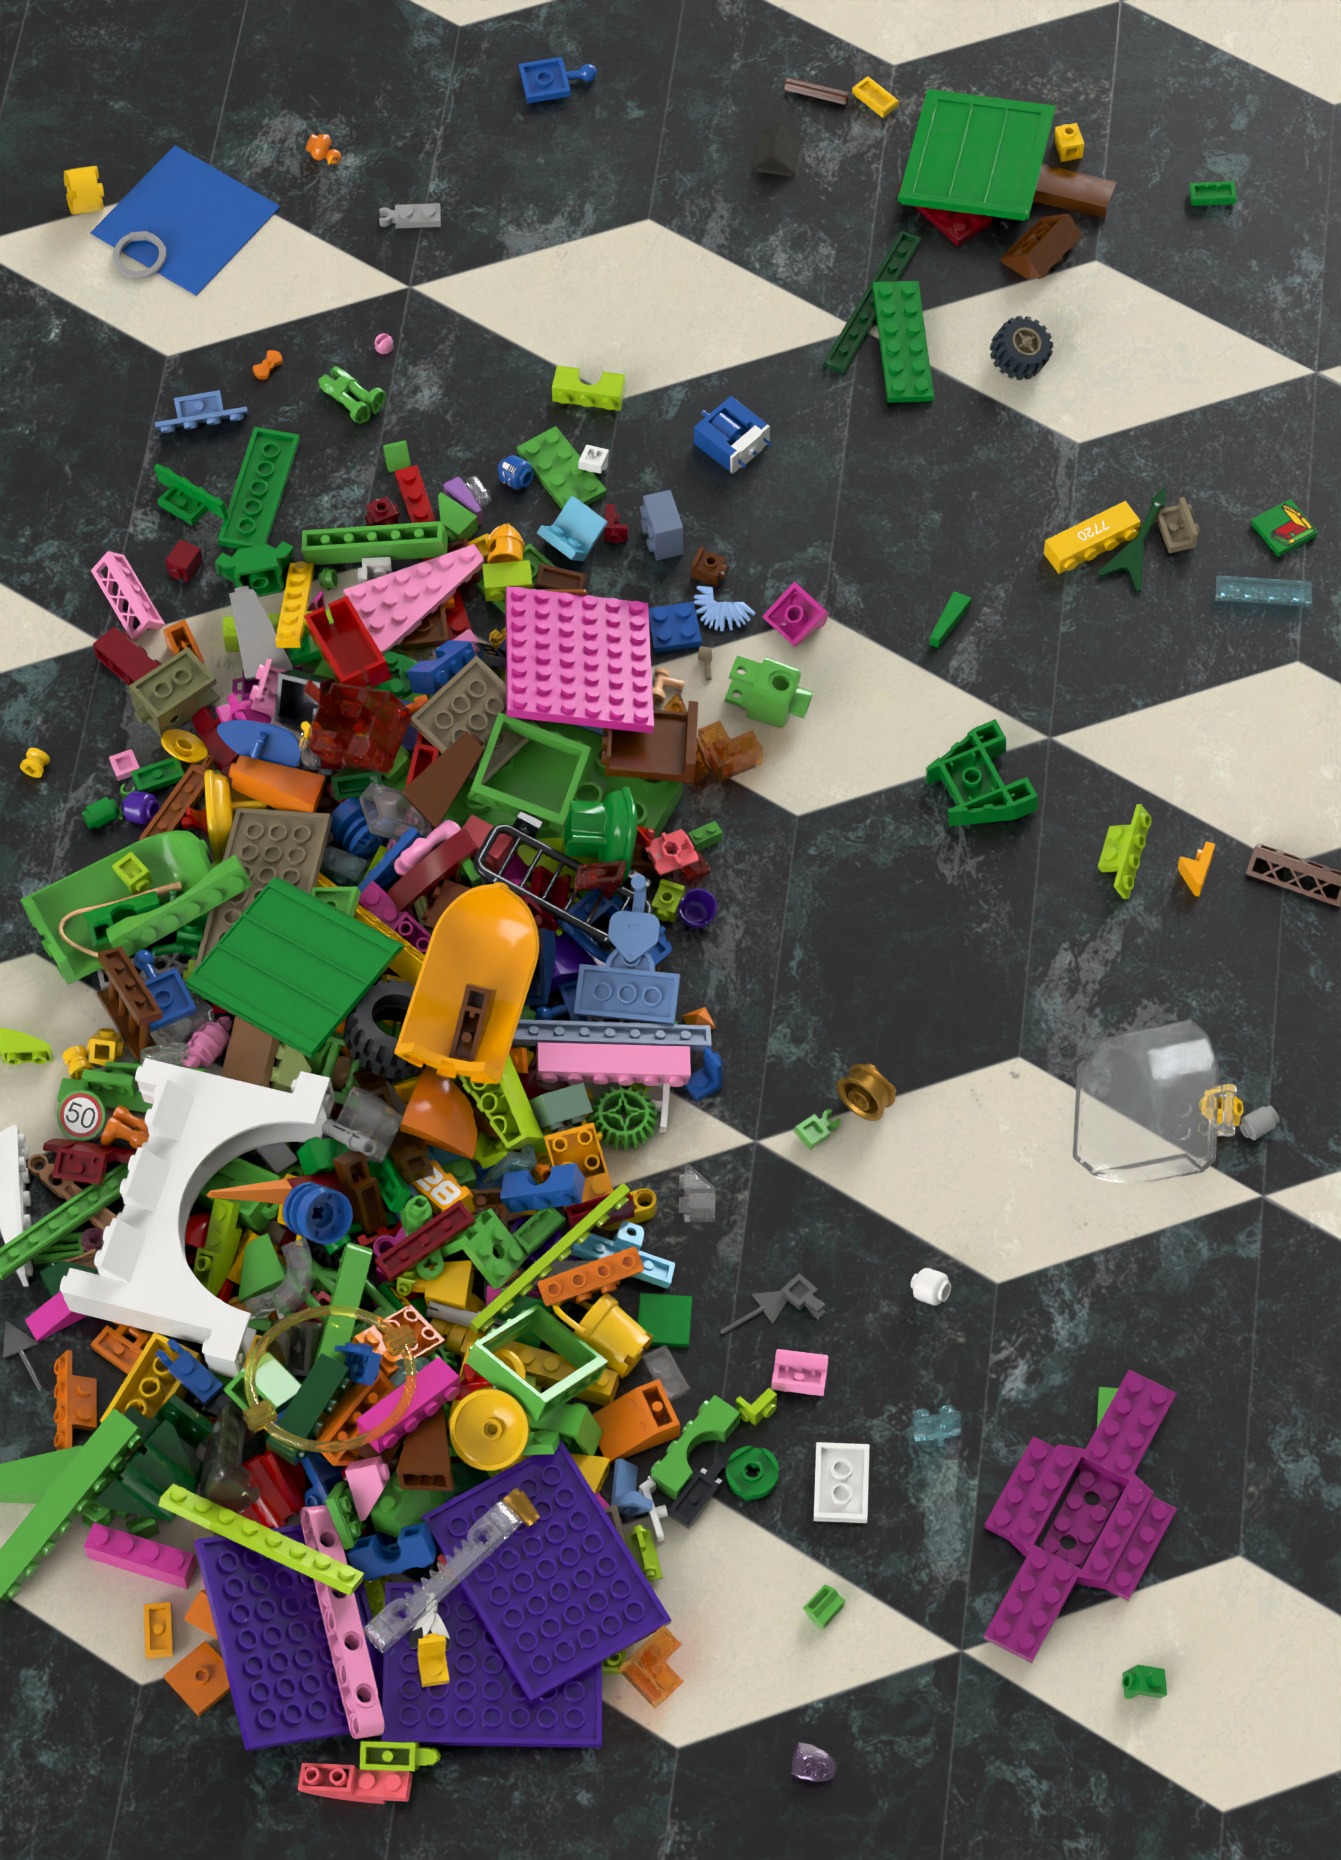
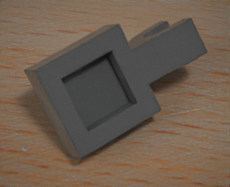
M800 1273L781 1289V1295L799 1311L806 1306L818 1321L826 1314L823 1310L825 1304L815 1297L818 1295V1289Z

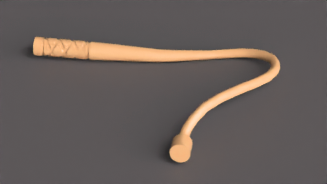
M180 881L113 902L75 910L61 920L58 926L59 935L65 943L73 948L98 957V952L78 945L65 936L63 927L70 918L86 911L152 891H156L157 897L170 894V890L181 891Z

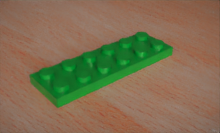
M919 281L873 282L872 289L887 403L933 401L934 391Z
M254 427L227 509L228 519L224 520L218 537V546L243 549L268 543L300 442L298 434Z

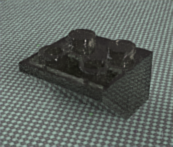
M271 1319L269 1352L292 1375L307 1376L314 1365L323 1323Z

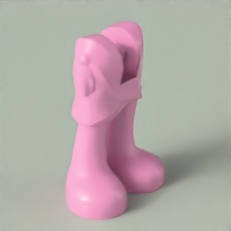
M445 820L426 839L417 838L396 859L394 863L395 871L400 875H405L423 858L460 831L459 825L451 820Z

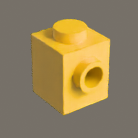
M1077 123L1055 127L1054 144L1061 162L1083 158L1084 141Z

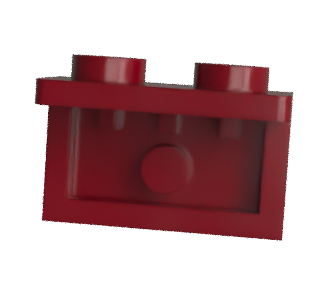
M542 865L535 867L529 892L542 897L554 874ZM566 874L558 877L546 901L564 909L570 891L572 876ZM547 913V914H548L550 917H552L554 920L559 919V918H557V917H555V916H553V915Z

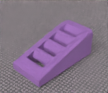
M457 477L446 482L443 485L444 494L476 515L478 525L482 524V509L462 479Z

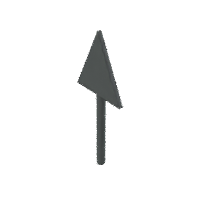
M781 1291L754 1293L752 1296L760 1307L723 1328L720 1333L723 1335L761 1312L765 1313L773 1325L788 1300L781 1295Z
M5 1320L3 1359L19 1353L38 1391H42L43 1387L24 1350L37 1346L39 1343Z

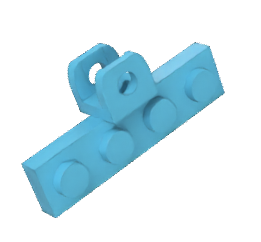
M627 1221L622 1222L612 1241L591 1233V1236L583 1244L579 1245L576 1243L572 1247V1253L570 1254L587 1261H595L635 1246L641 1258L644 1271L632 1277L666 1289L671 1284L675 1263L640 1251L644 1230L641 1226ZM627 1230H632L635 1236H630Z

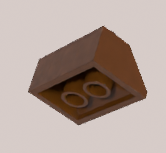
M1069 213L1041 217L1000 258V261L1026 279H1041L1049 273V269L1063 259V255L1077 245V241L1081 238L1082 233Z

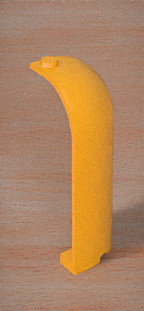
M495 882L494 884L482 885L466 891L456 898L439 918L427 948L394 1054L420 1068L423 1064L436 1068V1074L456 1079L457 1075L471 1077L470 1081L474 1083H500L539 954V936L535 919L526 903L512 892L506 884ZM473 983L496 989L497 992L475 1062H468L449 1058L466 984Z

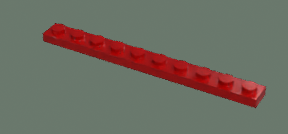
M418 466L395 470V477L410 523L436 522ZM436 557L422 558V559H423V562H424V561H427V560H430V559H433V558H436ZM458 587L453 595L455 608L445 609L449 640L455 639L468 629L472 631Z

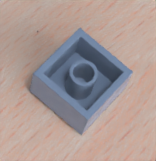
M671 490L643 496V506H640L642 516L640 523L643 533H647L649 537L647 538L649 552H654L656 561L684 554L683 525Z

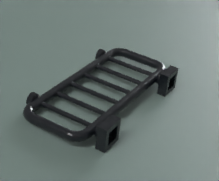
M522 810L518 814L513 826L498 824L489 831L473 861L477 874L487 880L486 885L494 884L495 882L504 883L516 895H528L547 913L598 939L596 944L599 949L603 951H608L611 947L617 949L609 940L608 933L591 925L590 922L608 889L626 898L619 910L625 911L629 902L634 900L635 888L632 887L631 880L635 875L641 874L630 869L627 880L621 885L575 859L566 856L535 839L543 822ZM506 834L516 839L496 874L485 868L483 862L498 835ZM520 842L537 850L538 853L518 886L501 876ZM544 854L560 864L542 897H539L524 889V886L540 857ZM565 865L582 874L564 909H561L546 901V898ZM643 876L646 879V886L648 890L652 880ZM587 877L604 887L586 921L569 913L568 910ZM645 899L644 913L653 914L652 904L648 899Z

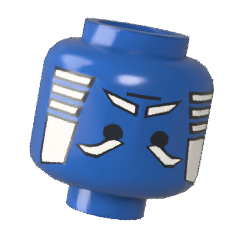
M516 455L508 456L498 465L500 481L514 489L527 487L533 479L534 473L531 464Z

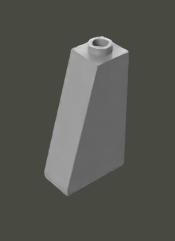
M249 586L235 588V592L229 593L245 679L248 681L257 679L255 677L259 665H264L267 658L272 659L270 666L285 671L294 670L295 668L290 662L285 648H276L275 639L277 632L254 589L249 590Z

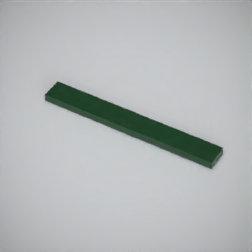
M903 230L900 231L824 360L823 367L845 375L876 322L872 289L873 282L900 281L922 243L921 237Z

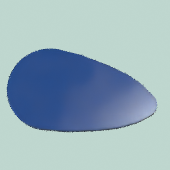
M230 720L220 723L217 727V732L222 740L239 755L295 768L300 761V743L290 731L284 728L248 720Z

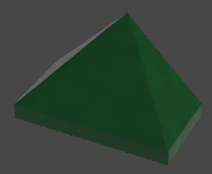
M354 762L331 776L336 800L384 793L381 770L377 767Z

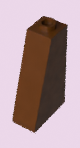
M466 731L401 791V795L433 829L442 823L484 752L482 747L484 743L475 733L470 735Z
M443 1405L433 1416L425 1418L418 1424L415 1430L407 1433L396 1469L400 1489L453 1491L454 1489L447 1420Z

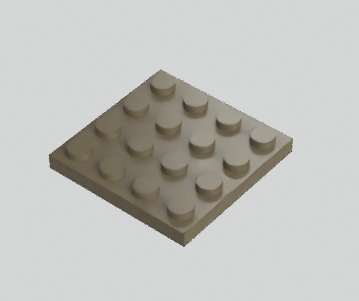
M476 655L413 714L408 722L433 746L439 749L441 754L466 731L470 735L475 733L483 741L482 747L485 750L498 713H506V684ZM517 718L523 722L536 723L541 729L546 725L544 721ZM501 728L481 784L484 785L531 739ZM481 758L467 779L471 783H473Z

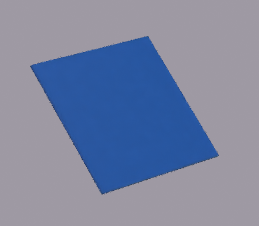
M175 145L90 233L114 248L118 241L130 234V232L148 231L161 239L166 248L165 263L157 273L197 296L281 207ZM146 240L133 241L122 250V253L148 268L152 267L159 257L157 246Z

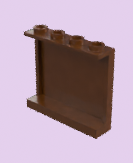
M689 701L688 712L653 710V733L603 728V734H608L603 735L601 765H605V776L694 782L698 722L697 701Z

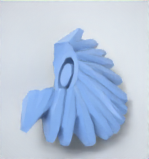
M697 586V589L704 595H695L694 598L697 600L694 601V604L704 607L696 610V614H704L700 621H705V626L710 623V629L715 624L716 631L719 627L720 631H724L725 621L727 620L731 631L733 630V620L738 628H740V622L743 625L746 624L744 619L748 622L751 620L747 614L755 615V612L744 602H716L714 600L713 587Z

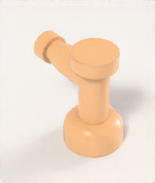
M657 668L654 673L655 682L652 688L653 704L661 705L664 703L666 695L663 691V686L683 690L684 681L668 677L669 672L666 669Z

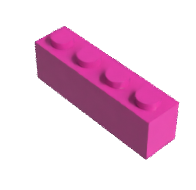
M437 1357L357 1419L359 1434L379 1454L386 1448L393 1447L399 1438L407 1432L410 1433L415 1430L421 1421L433 1416L443 1404L454 1400L461 1391L460 1376L440 1357Z
M93 1523L84 1545L89 1559L187 1590L197 1567L193 1553L97 1523Z

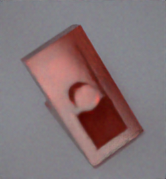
M623 860L579 865L574 885L578 891L601 888L606 899L609 900L622 883L626 862Z

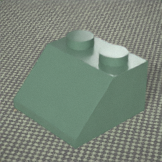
M584 1083L546 1093L529 1100L540 1129L549 1127L550 1131L564 1127L563 1122L569 1121L570 1125L585 1121L584 1116L593 1112Z

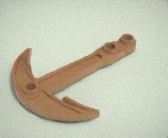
M35 1154L28 1160L30 1173L33 1176L40 1177L41 1183L59 1198H64L68 1201L83 1191L73 1181L53 1178L54 1164H49L48 1159L44 1155ZM38 1165L44 1166L41 1170H35V1167ZM57 1180L62 1181L60 1185H53ZM105 1207L91 1217L89 1221L104 1233L106 1226H110L112 1219L117 1216ZM92 1249L80 1256L62 1261L97 1269L94 1264L97 1250Z

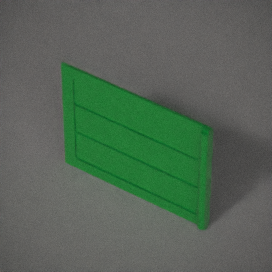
M927 89L898 195V202L904 205L1022 221L1029 219L1056 106Z

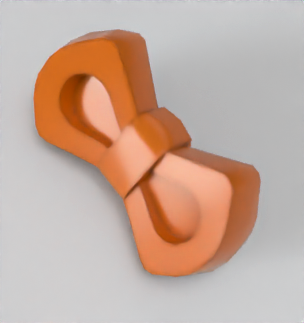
M275 350L267 351L266 359L261 364L253 366L254 375L260 380L268 379L270 371L283 363L281 354Z

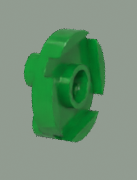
M387 652L384 658L390 675L396 673L400 678L388 680L373 687V690L377 695L384 698L408 697L412 694V689L407 671L416 664L407 656L396 654L395 652Z
M753 1446L742 1447L736 1450L728 1460L726 1467L727 1483L731 1490L744 1500L751 1501L762 1498L771 1493L778 1483V1462L767 1449L753 1448ZM747 1468L758 1469L757 1477H748Z

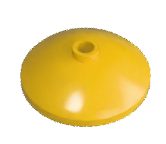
M483 1389L469 1394L457 1405L450 1421V1438L456 1453L468 1465L481 1470H497L509 1466L523 1453L529 1438V1421L524 1408L513 1396L501 1390ZM492 1424H495L498 1427V1431L496 1434H493L490 1431V1426Z

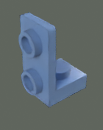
M623 1459L615 1460L611 1506L616 1505L619 1513L628 1517L652 1511L653 1500L644 1497L642 1493L636 1491L638 1467Z

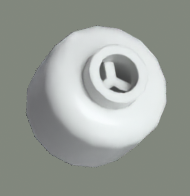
M924 1268L913 1276L911 1288H913V1295L917 1300L931 1305H938L941 1302H945L949 1297L951 1283L946 1274L930 1268Z

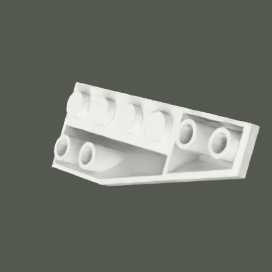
M11 1125L0 1132V1231L5 1244L31 1227V1216L26 1211V1207L31 1206L30 1192L26 1191V1183H30L29 1168H26V1160H29V1148L25 1142V1135L19 1132L18 1125ZM32 1261L27 1262L16 1270L24 1287L29 1286V1277L33 1276Z

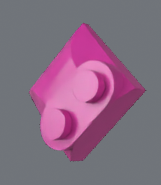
M794 581L762 617L794 647H797L815 629L825 625L829 613Z

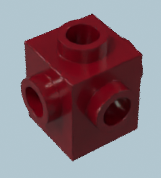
M388 496L373 500L370 504L366 505L367 515L364 517L368 526L399 524L398 517L400 516V511L395 503L392 504Z

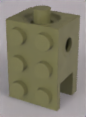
M187 647L129 685L133 707L137 710L134 714L141 724L147 722L162 738L165 731L178 728L190 720L202 707H209L220 700L219 695L211 688L217 684L216 678Z

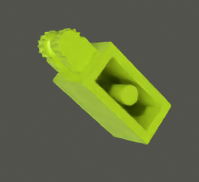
M366 1739L361 1741L360 1770L416 1771L420 1769V1765L427 1766L429 1764L430 1766L431 1764H436V1762H439L441 1755L437 1748L420 1747L418 1742H386Z

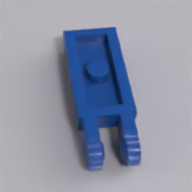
M171 1338L167 1343L170 1349L180 1357L173 1363L168 1355L160 1349L155 1355L168 1368V1371L206 1406L224 1388V1385L193 1355L185 1351Z

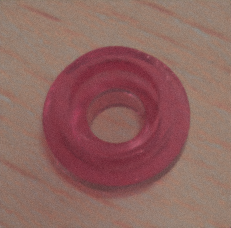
M99 1228L85 1230L81 1236L82 1247L86 1251L92 1249L102 1250L104 1232ZM89 1239H95L97 1244L91 1243Z

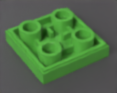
M342 1481L336 1483L325 1502L344 1550L353 1548L366 1527V1520H359L351 1490L347 1482Z

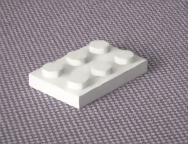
M816 1442L814 1521L867 1523L869 1444Z

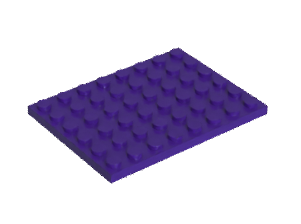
M560 1440L554 1454L532 1455L422 1515V1521H427L436 1545L530 1703L672 1622L562 1440ZM516 1487L520 1491L524 1490L537 1513L541 1516L529 1528L506 1511L504 1504L501 1502Z
M301 1524L271 1528V1530L279 1532L306 1546ZM222 1535L197 1539L194 1545L246 1751L351 1734L314 1579ZM320 1540L321 1544L327 1547L326 1543ZM349 1549L344 1550L347 1565L352 1566L347 1556ZM362 1581L354 1591L382 1710L384 1658ZM332 1591L333 1595L339 1598V1595L336 1592ZM344 1642L345 1646L348 1649L352 1650L351 1646L348 1643ZM357 1694L358 1699L364 1702L363 1698Z
M386 1582L382 1701L384 1733L382 1734V1741L418 1742L419 1745L601 1748L602 1663L530 1703L460 1584ZM434 1593L435 1600L438 1601L437 1613L444 1623L450 1638V1648L445 1651L450 1681L448 1684L422 1687L417 1658L418 1647L414 1649L409 1647V1636L417 1622L426 1612L427 1600H430V1594Z

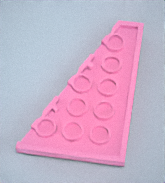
M475 544L344 589L343 594L344 597H349L384 657L388 650L395 644L399 645L405 636L410 635L422 624L421 620L429 613L433 614L439 605L444 604L454 595L458 586L463 582L467 583L473 574L478 573L483 568L484 559Z

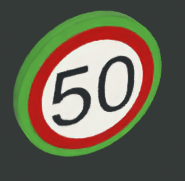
M88 1090L72 1091L59 1103L57 1121L63 1133L71 1139L78 1141L89 1140L96 1137L104 1128L106 1108L103 1101L95 1093Z

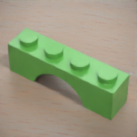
M716 1395L710 1401L706 1400L701 1405L694 1421L690 1420L685 1425L681 1438L678 1441L674 1440L669 1445L665 1458L662 1461L658 1460L650 1471L651 1478L656 1483V1488L673 1500L677 1499L693 1477V1472L687 1462L693 1448L702 1442L710 1440L725 1442L740 1423V1412Z

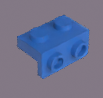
M346 1342L345 1346H335L334 1351L347 1355L344 1365L350 1369L351 1384L373 1386L374 1381L379 1375V1363L382 1357L381 1354L373 1352L374 1347L363 1343L356 1345Z

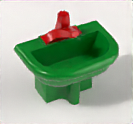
M623 787L621 791H614L607 795L604 802L570 800L562 844L566 856L598 858L603 872L609 877H613L616 882L623 883L629 876L635 843L645 848L650 847V839H654L655 831L651 828L637 826V808L631 789Z

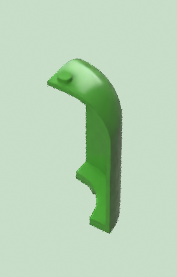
M169 831L156 834L115 852L20 900L33 928L37 929L40 936H44L45 940L41 941L49 957H53L57 962L56 968L68 985L101 969L102 966L98 961V957L81 952L61 939L58 932L61 920L75 910L132 896L128 886L112 868V865L130 852L150 872L153 882L147 890L180 881L182 890L176 892L175 899L195 886L212 869L207 856L210 851L203 839L199 840L188 831ZM169 894L158 897L160 906L168 903ZM84 913L70 918L63 927V932L68 939L87 949L102 952L113 948L110 942L96 946L93 945Z

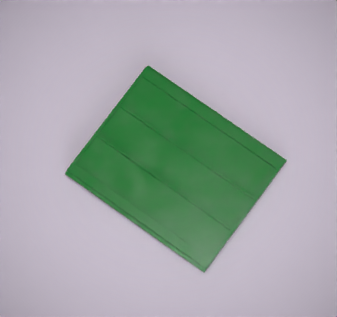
M273 877L185 980V986L187 990L200 995L312 1059L405 946L285 880Z

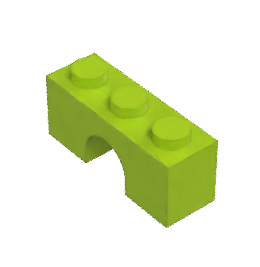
M557 365L552 385L553 401L562 404L569 403L584 407L604 408L606 410H621L626 390L625 374L602 372L599 382L587 385L580 381V368Z

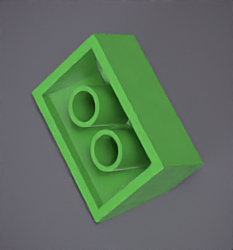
M395 1469L370 1512L374 1529L398 1538L401 1528L422 1523V1515L448 1502L458 1485V1480L453 1477V1491L400 1489Z

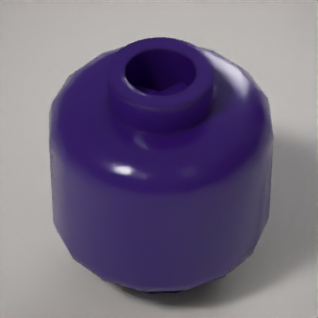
M140 791L130 792L121 804L125 818L129 822L149 824L160 809L159 803L153 794Z

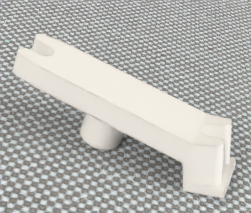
M658 1084L656 1087L662 1089V1100L652 1099V1102L656 1105L655 1111L661 1112L659 1132L665 1133L671 1086L669 1084Z
M648 1476V1480L638 1486L639 1492L644 1497L653 1500L651 1493L656 1490V1483ZM653 1502L652 1511H649L648 1514L657 1542L664 1541V1534L659 1519L667 1517L668 1513L665 1505L655 1507Z

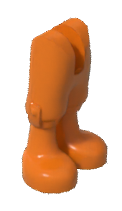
M123 1105L117 1106L113 1117H110L100 1143L110 1146L117 1138L129 1141L133 1148H141L144 1142L147 1143L150 1135L145 1119L140 1120L133 1116L128 1108Z

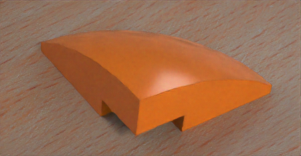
M426 1066L400 1123V1131L425 1139L428 1145L473 1160L477 1144V1127L471 1104L466 1095L462 1093L450 1078L436 1074V1069Z

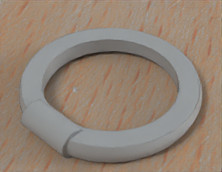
M148 231L130 232V234L118 241L113 251V263L116 269L124 276L133 279H142L154 275L162 268L166 260L164 243L160 238ZM146 240L157 246L159 257L156 263L149 269L132 271L124 267L120 261V254L123 248L133 241Z

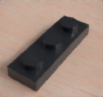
M472 641L475 656L477 655L491 670L497 671L498 667L505 669L506 658L496 646Z

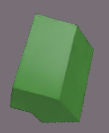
M824 1585L803 1609L810 1620L823 1630L844 1608L845 1599L834 1588Z

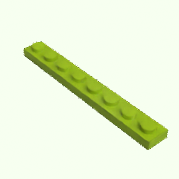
M624 1183L615 1189L470 1322L469 1328L475 1334L481 1330L484 1332L489 1330L495 1324L494 1318L500 1312L505 1315L515 1305L513 1300L519 1295L522 1297L526 1296L534 1288L532 1283L539 1277L542 1280L553 1271L551 1266L557 1260L563 1262L572 1253L570 1248L576 1243L579 1245L583 1244L591 1236L589 1231L596 1225L598 1228L603 1226L609 1220L610 1216L608 1214L614 1208L619 1211L629 1201L627 1196L630 1189Z
M172 1484L160 1497V1507L349 1596L352 1595L363 1581L364 1573L354 1569L352 1566L339 1562L326 1554H322L232 1510L198 1496L183 1487Z

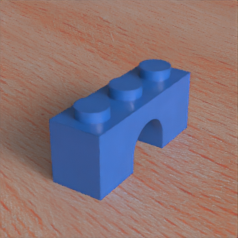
M448 640L435 650L436 660L420 661L410 668L407 674L412 693L436 694L475 657L472 642Z
M576 1163L552 1166L550 1177L540 1185H537L528 1170L504 1173L500 1199L510 1213L581 1204L585 1177Z
M426 1521L401 1528L397 1540L399 1549L391 1550L385 1548L380 1543L377 1534L358 1539L354 1547L348 1550L347 1556L352 1567L364 1573L363 1580L368 1579L372 1581L390 1573L400 1574L410 1568L427 1567L434 1563L438 1548Z

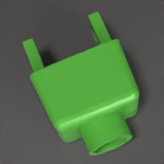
M737 655L729 675V679H732L724 702L746 709V718L782 728L786 725L790 714L805 718L813 691L799 687L801 672L797 668L765 657L761 664ZM744 670L745 674H739L737 671ZM738 693L741 697H734L733 694Z

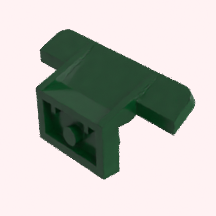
M173 1394L158 1409L151 1420L131 1405L126 1409L123 1415L144 1431L140 1442L142 1445H145V1440L150 1438L165 1419L175 1426L196 1476L197 1484L201 1483L213 1470L193 1453L198 1445L211 1434L215 1425L178 1396Z

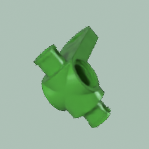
M417 1195L410 1199L400 1211L406 1237L433 1219L431 1205L427 1198L422 1195ZM439 1249L415 1265L417 1273L421 1278L431 1281L441 1276L444 1262ZM427 1262H430L431 1265H436L434 1271H430L426 1267Z

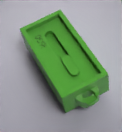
M236 1157L222 1167L207 1182L194 1203L212 1211L214 1198L206 1196L212 1190L282 1179L276 1174ZM227 1199L241 1203L237 1223L259 1233L279 1212V1204Z

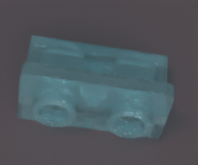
M528 1144L519 1153L509 1152L482 1177L484 1187L501 1190L504 1173L523 1170L531 1172L537 1166L534 1145Z

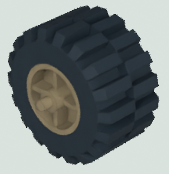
M1017 316L1015 319L1012 317L994 335L989 350L992 351L990 353L991 359H995L994 366H999L1000 368L999 372L1002 374L1007 373V377L1011 379L1015 376L1016 380H1022L1023 378L1027 380L1038 374L1049 361L1053 353L1051 350L1053 342L1050 341L1052 336L1050 333H1046L1047 328L1044 325H1039L1040 321L1037 319L1032 321L1029 316H1026L1024 319L1022 316Z

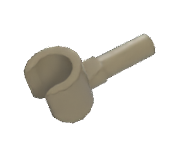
M700 646L698 660L705 661L706 680H711L712 649Z

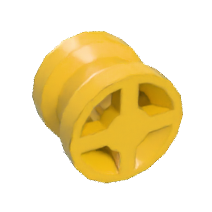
M29 748L26 753L27 758L21 762L20 768L29 776L39 778L44 773L43 767L48 765L50 757L40 749Z

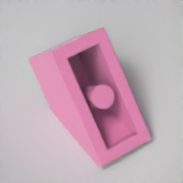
M381 1456L350 1462L345 1471L360 1521H364L390 1479L389 1468L387 1464H383Z

